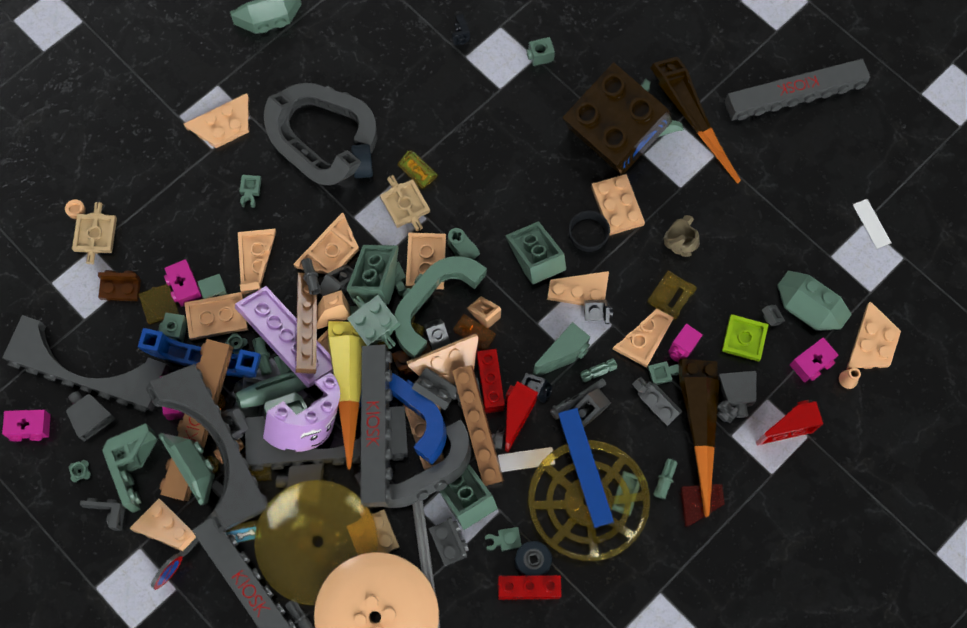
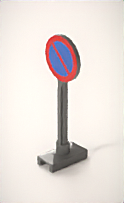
M215 481L211 488L220 498L223 485ZM197 538L183 551L167 560L159 569L151 583V587L154 590L161 588L174 575L182 562V558L199 542Z

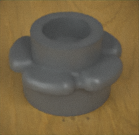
M499 430L496 431V434L492 433L495 450L497 448L502 449L505 433H499Z

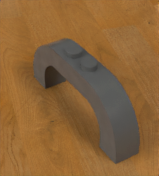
M313 83L295 84L281 92L294 103L289 115V121L293 113L304 105H315L355 120L359 125L354 137V145L369 144L372 154L377 142L376 121L371 109L363 101L351 96L347 92L341 93L335 91L332 87H324Z
M281 92L269 96L264 109L265 128L274 147L289 162L295 165L308 178L322 185L337 184L356 172L361 161L348 150L336 155L333 164H329L319 157L293 133L290 127L289 115L294 103Z
M461 419L446 427L447 440L451 445L448 456L440 463L402 483L389 484V487L392 488L393 497L392 500H389V506L383 507L401 508L417 501L425 500L430 494L445 489L447 485L463 474L470 462L471 443L467 429ZM360 472V473H358V474H356V475H354V476H355V478H356V480H357V482H358V484H359V486H360V488H361V472Z

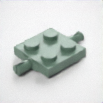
M379 295L367 303H364L360 296H357V299L354 298L353 301L359 308L347 319L365 344L371 346L384 341L389 349L393 348L390 343L393 346L396 343L390 335L401 324Z

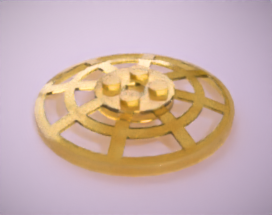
M588 440L590 448L609 452L619 458L612 468L595 461L598 469L607 472L601 483L610 510H612L613 504L625 503L621 520L618 521L613 517L614 523L609 524L613 529L604 535L596 537V529L593 527L588 508L583 504L584 495L579 479L571 483L564 477L570 471L575 470L574 464H569L559 472L550 464L562 454L570 452L567 444L551 452L536 469L529 488V510L536 530L550 547L573 559L597 561L618 555L638 538L648 518L650 493L643 472L628 454L608 443ZM625 463L636 475L642 492L630 494L626 482L618 473ZM545 470L553 477L548 488L547 501H535L536 486L541 474ZM614 478L619 483L623 495L612 496L608 485ZM559 483L567 490L565 500L553 501L554 490ZM643 500L642 516L638 527L633 532L625 526L630 514L631 502ZM535 509L548 510L549 517L558 530L552 539L542 529ZM554 509H566L570 519L563 526L556 518ZM576 523L587 526L588 538L577 536L569 531ZM618 532L628 538L618 548L604 554H599L597 543L612 538ZM566 536L573 541L589 544L590 555L570 552L558 544Z

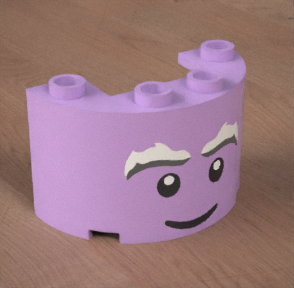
M331 372L315 381L317 387L323 392V396L311 403L309 408L298 415L284 401L267 411L263 438L269 444L281 450L292 449L296 450V452L314 449L327 440L334 426L340 400L339 384Z

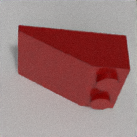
M518 381L515 386L511 385L506 393V452H509L536 404L538 396L537 391Z
M809 400L798 402L796 407H793L788 414L756 441L757 446L814 433L823 425L817 402L809 403Z

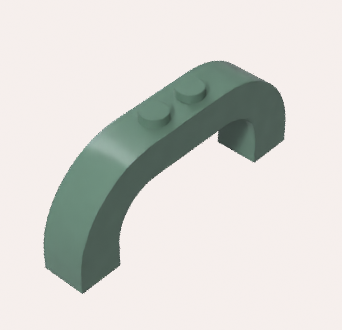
M454 256L437 261L423 275H418L414 281L415 285L404 292L403 299L395 312V318L401 324L395 329V336L405 354L414 359L419 357L427 348V341L414 331L411 321L436 288L448 279H459L475 289L486 276V267L473 259Z

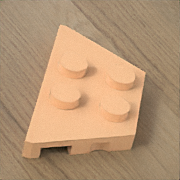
M246 93L184 123L185 128L197 134L202 140L208 141L215 148L248 133V94Z
M343 213L335 219L294 263L295 268L303 270L301 261L310 258L315 272L326 275L346 265L359 251L358 244Z
M871 302L866 306L847 370L852 368H885L891 365L901 330Z
M475 333L409 360L406 363L419 376L427 367L454 384L453 370L471 365L474 369L478 336Z

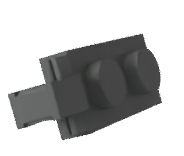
M642 377L632 384L639 391L637 393L639 397L667 426L682 413V410L656 384L650 381L647 383Z

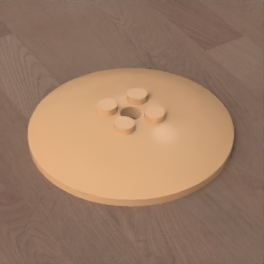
M365 553L345 561L327 577L317 596L314 623L315 628H438V601L431 583L413 563L390 553ZM373 611L379 612L381 614L380 622H372L370 620V613Z

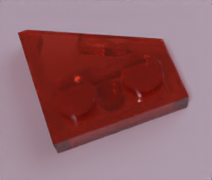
M722 484L712 485L710 513L724 505ZM701 486L681 488L686 527L705 517Z

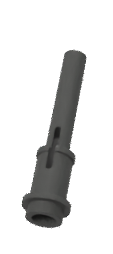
M602 378L571 399L568 397L557 406L553 405L550 410L551 415L557 420L559 418L558 413L573 409L588 393L598 388L601 389L606 385V382Z

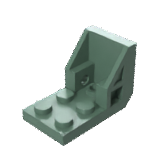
M146 423L108 439L102 450L122 505L133 513L141 510L139 506L141 499L138 492L133 490L134 480L129 472L143 467L158 440L156 433Z

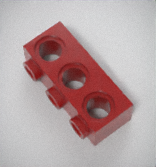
M497 350L477 351V363L485 413L504 411L505 403Z
M561 576L498 577V600L561 598Z

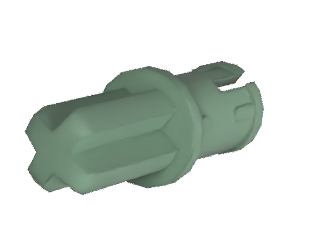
M255 338V340H252L255 353H260L261 355L259 364L261 375H270L272 373L269 361L270 353L267 352L263 338Z
M667 459L662 474L658 476L659 481L653 495L666 499L668 489L671 483L674 482L672 477L677 467L675 460Z

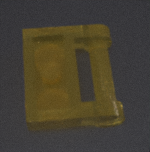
M667 271L647 302L674 317L673 319H677L680 315L679 311L697 288L692 283H688L672 272ZM682 288L684 292L674 307H669L668 304L678 289Z

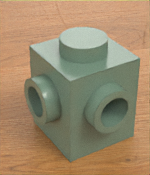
M165 313L164 320L159 325V331L163 332L167 337L183 343L187 329L186 317L184 315Z

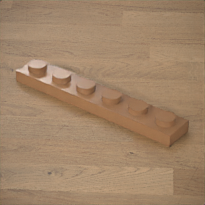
M298 273L296 373L316 374L317 295L309 294L308 285L303 279L305 273Z
M473 366L453 370L454 380L482 482L485 486L503 482L504 479Z

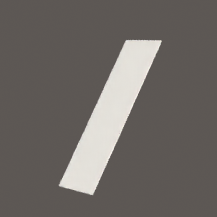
M868 199L853 204L875 247L878 249L891 244Z
M552 447L498 455L501 472L555 464Z

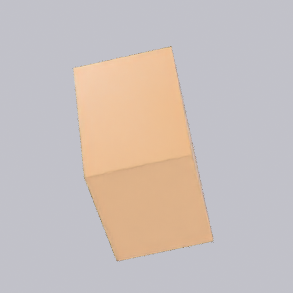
M482 296L467 307L468 311L486 330L501 318L500 306Z

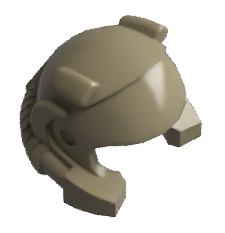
M685 215L683 219L676 220L663 238L667 248L684 257L691 256V252L695 251L700 244L699 232L690 226L694 220L692 216Z

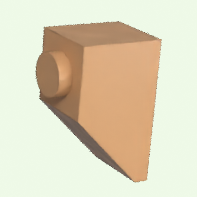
M341 290L325 295L317 305V330L327 327L328 321H345L351 316L350 305Z

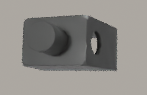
M756 371L719 374V392L722 401L728 400L733 408H738L736 412L738 413L737 418L747 417V407L753 406L756 402Z
M76 391L68 397L73 405L66 410V413L77 436L84 442L115 420V417L90 394L82 397L79 391Z
M322 464L291 466L288 476L277 475L276 487L287 488L286 495L288 498L320 505L324 467Z

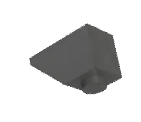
M346 264L327 273L320 285L322 290L320 294L325 296L340 290L345 294L354 269Z
M599 388L588 393L574 407L578 409L583 427L599 416L611 402Z

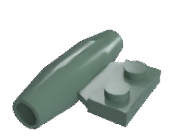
M294 372L284 373L256 382L235 393L239 408L265 405L264 413L266 416L268 410L283 401L296 415L307 409L303 397L297 394L307 387Z

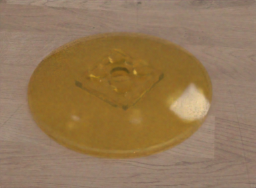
M325 480L300 482L277 494L267 505L268 508L262 512L255 533L256 559L267 582L284 597L306 605L316 604L317 596L323 583L339 565L355 556L377 552L378 550L377 528L369 508L363 506L361 498L347 487ZM315 536L322 537L323 545L321 547L314 546L313 538Z

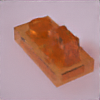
M463 314L453 329L454 332L464 338L476 333L478 336L477 346L483 350L488 348L496 336V333Z

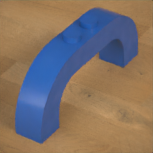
M143 328L138 348L143 352L187 367L193 364L196 366L200 362L202 357L200 354L201 347L173 340L160 331ZM240 349L239 354H232L226 375L239 378L256 377L261 360L260 353Z
M392 373V382H389L392 396L426 421L425 433L416 443L414 449L420 457L433 465L441 455L446 443L447 430L438 407L432 401L412 389L414 384L410 380L405 381ZM360 395L359 409H360V407H361V395Z

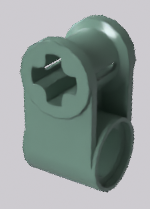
M453 228L449 231L447 244L456 256L475 259L480 255L476 245L470 241L463 230Z

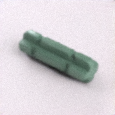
M610 359L606 363L603 362L591 367L589 370L586 369L580 373L583 382H587L592 377L596 378L608 373V371L611 372L617 369V363L614 359Z

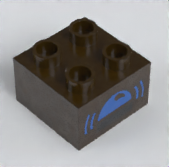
M614 62L562 117L568 128L620 175H623L672 123L669 109Z

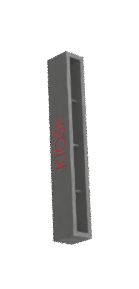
M863 59L728 93L725 105L731 120H743L748 116H759L767 111H778L782 107H793L801 102L809 103L816 98H827L832 94H843L855 88L857 90L866 86L870 79V74Z
M386 345L362 346L361 504L364 507L389 506V500H392L393 497L392 488L389 487V480H392L393 477L392 468L389 467V460H392L393 456L392 448L389 447V440H392V428H389V420H392V409L389 408V401H392V390L389 389V382H392V371L389 370V363H392V352L388 350Z
M211 517L192 530L259 628H297L291 619L287 621L283 614L286 611L279 602L275 604L271 597L274 594L267 585L263 587L259 581L262 579L256 568L253 570L248 565L250 559L245 552L242 551L240 553L236 548L238 542L232 534L228 536L225 531L219 534Z

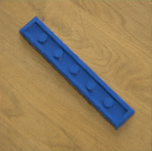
M574 408L558 413L593 527L596 528L614 523L578 409Z

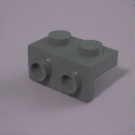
M239 408L221 411V417L229 425L233 440L243 437V432L249 430L243 412Z

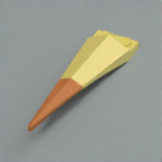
M328 321V347L333 375L340 388L338 406L347 468L349 470L352 464L361 395L362 346L367 345L350 322Z

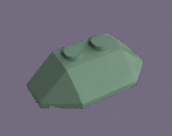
M254 0L243 4L236 10L231 11L230 14L234 25L255 34L265 33L268 30L282 28L290 24L302 4L301 0Z
M788 270L777 285L784 308L815 330H841L851 316V312L838 294L808 274Z
M164 433L159 434V438L200 505L207 504L215 474L212 471L214 469L213 464L208 458L205 459L202 454L204 450L198 441L195 442L187 438Z

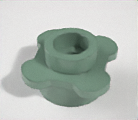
M232 333L225 344L234 347V354H239L240 349L247 346L248 341L246 338H241L238 333Z
M82 460L81 462L69 465L70 474L72 475L71 481L78 482L80 479L90 478L91 473L88 471V461Z

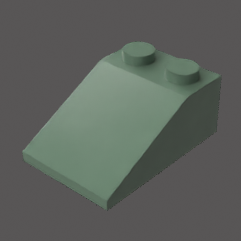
M539 221L505 235L524 274L532 284L566 270L564 253Z
M397 245L362 246L347 286V291L352 301L354 298L357 299V296H360L364 303H367L379 295L385 304L390 303L395 286L398 258Z
M572 322L535 363L533 375L539 377L574 363L578 358L582 359L588 352L590 336Z
M468 464L466 470L458 479L447 485L445 489L439 491L463 530L498 509L492 494L470 464Z

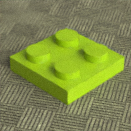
M731 314L722 352L759 362L769 324Z

